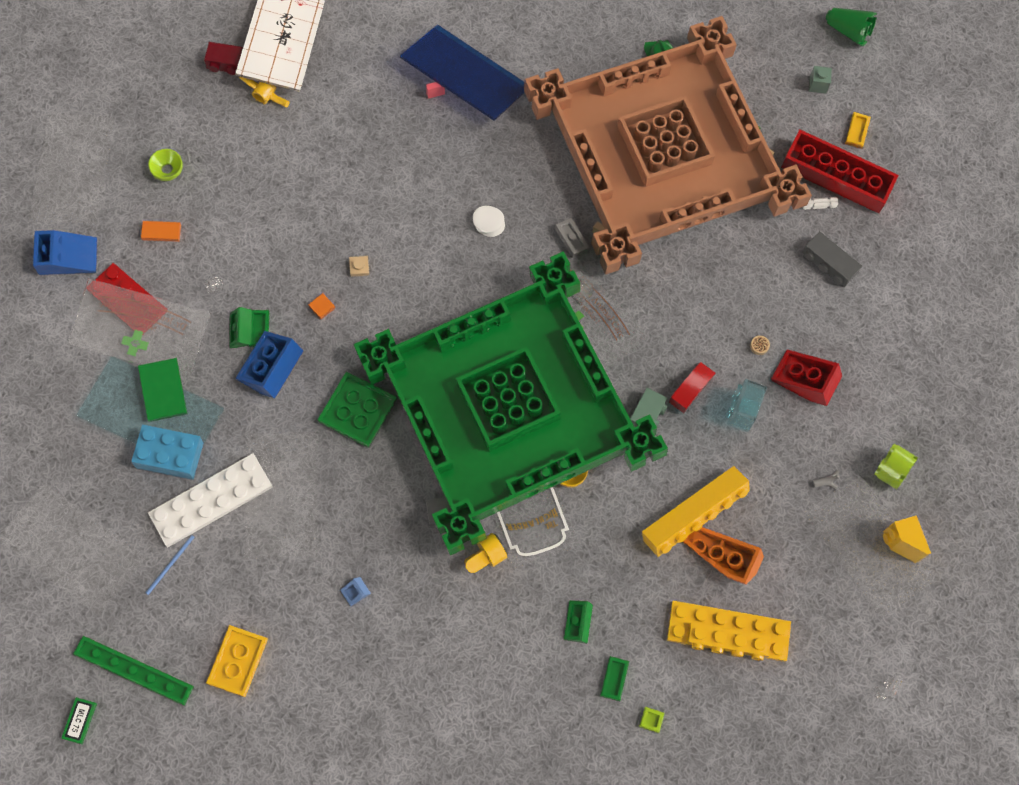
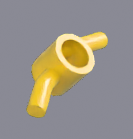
M239 76L242 81L254 89L252 96L257 101L266 104L270 99L284 107L289 106L288 100L274 94L276 87L272 82L261 80L257 83L249 76Z

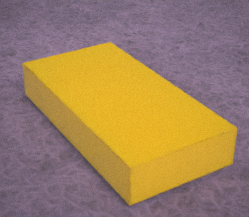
M853 112L845 144L860 149L863 148L870 116Z

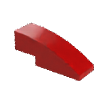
M700 362L671 396L669 403L682 413H685L716 373Z

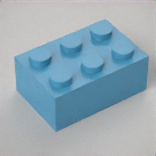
M142 424L131 462L137 469L194 480L204 443L201 437L197 435Z

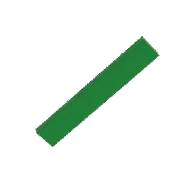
M85 636L81 638L73 655L184 706L194 686Z

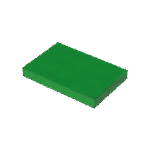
M177 358L138 366L148 422L188 414Z

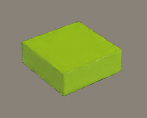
M644 707L639 727L659 733L665 713Z

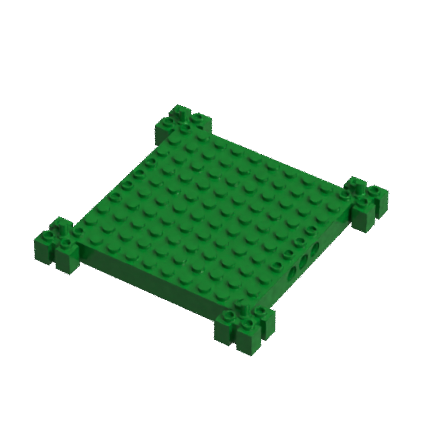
M564 251L551 256L549 264L545 265L542 260L529 266L530 277L534 284L396 345L390 330L387 329L375 334L376 340L371 343L366 338L353 344L371 385L386 379L384 373L388 374L452 512L449 513L447 508L433 513L432 517L439 533L443 534L446 532V534L442 535V538L450 556L464 550L463 543L469 540L472 545H475L487 539L480 520L624 454V459L632 472L645 466L646 459L649 457L654 462L667 456L668 447L661 435L655 437L657 426L650 414L636 420L634 427L567 298L580 292V281L574 270L570 271V262Z

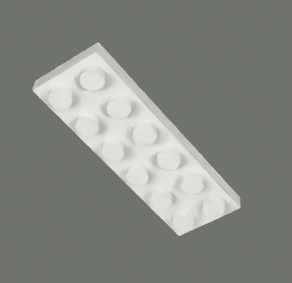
M254 453L153 509L148 514L168 548L270 490L273 486Z

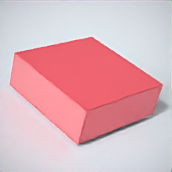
M443 80L426 85L428 99L445 95Z

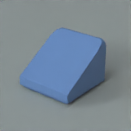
M361 577L354 578L340 589L350 606L371 594Z

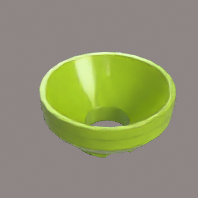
M161 149L152 154L148 166L151 174L156 179L170 181L180 175L183 162L181 156L176 151ZM165 165L173 167L170 173L162 172V168Z

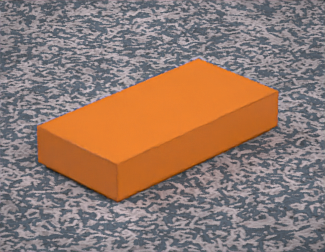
M143 221L141 239L179 242L181 223Z

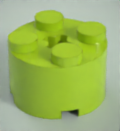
M893 444L874 475L897 490L912 466L916 463L918 457L901 446Z

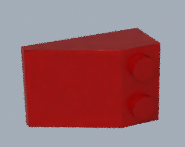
M787 349L771 380L808 401L827 406L842 378V372L839 363Z

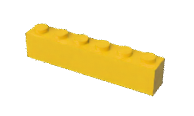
M732 466L642 531L643 541L657 557L668 553L674 545L683 542L692 532L701 529L703 524L715 519L721 511L730 508L739 498H744L750 491L749 480L735 466Z

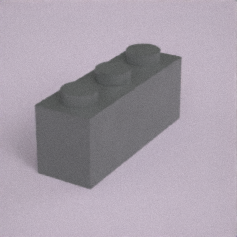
M820 231L802 251L808 261H813L818 265L821 272L829 274L836 284L843 287L862 268L861 264Z

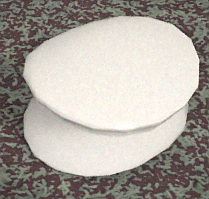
M481 206L473 213V223L478 232L484 236L494 237L504 231V215L499 209L492 206Z

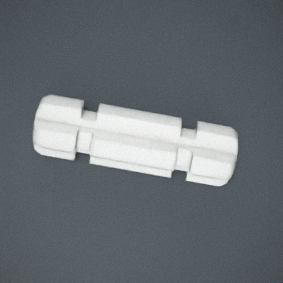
M813 198V200H809L807 206H804L803 209H811V207L813 209L827 208V206L836 208L838 198Z

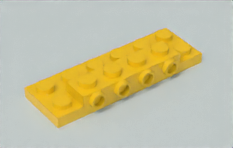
M672 601L667 641L692 645L691 648L695 650L710 648L711 652L723 654L724 651L731 652V655L735 657L749 655L751 659L763 661L766 658L786 662L791 621Z

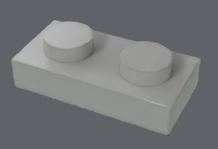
M572 218L555 225L556 232L572 258L589 250L588 244Z

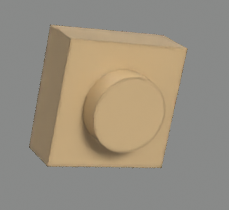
M368 256L349 257L351 277L369 275Z

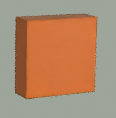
M323 293L308 304L309 308L320 319H323L335 309L334 304Z

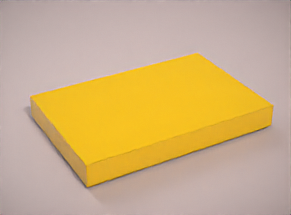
M229 625L206 684L246 697L268 638Z

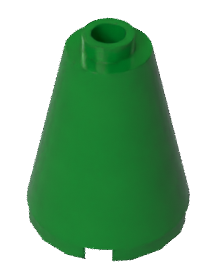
M834 7L827 12L826 20L828 25L856 44L864 46L867 43L865 41L866 36H871L875 27L877 17L874 16L877 13Z

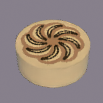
M756 336L750 343L751 351L756 355H764L770 347L769 340L764 336Z

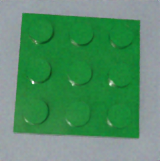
M346 371L319 416L318 422L369 448L397 401V397Z

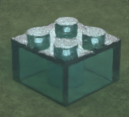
M745 379L743 384H738L731 399L732 403L725 415L728 418L726 424L748 432L757 418L767 387Z

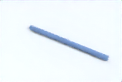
M193 535L190 536V538L186 541V543L182 546L178 553L173 557V559L169 562V564L165 567V569L161 572V574L145 592L146 594L149 595L151 593V591L155 588V586L159 583V581L163 578V576L167 573V571L171 568V566L175 563V561L179 558V556L195 538Z

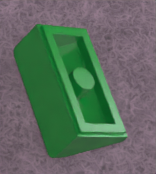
M238 307L230 313V348L251 345V309Z
M569 600L564 640L588 643L593 604L588 601Z

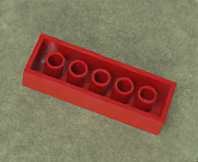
M799 129L781 168L785 169L797 165L802 178L877 213H880L886 204L899 176Z

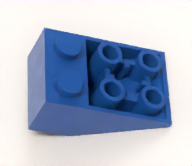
M55 230L35 231L33 266L39 275L96 273L97 237Z

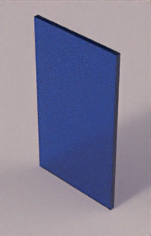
M438 24L400 55L402 60L493 121L525 93L524 81Z

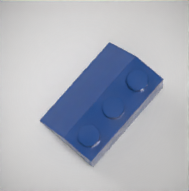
M264 331L236 376V379L256 392L275 399L302 355L303 350L292 338Z

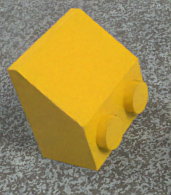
M917 515L895 521L883 531V539L885 544L889 546V549L914 563L921 561L931 554Z

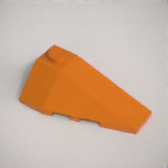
M704 527L692 532L683 541L724 576L745 585L757 574L764 558L761 548Z

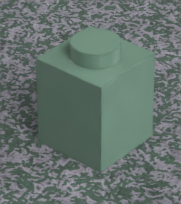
M813 67L809 76V92L827 93L831 84L832 68Z

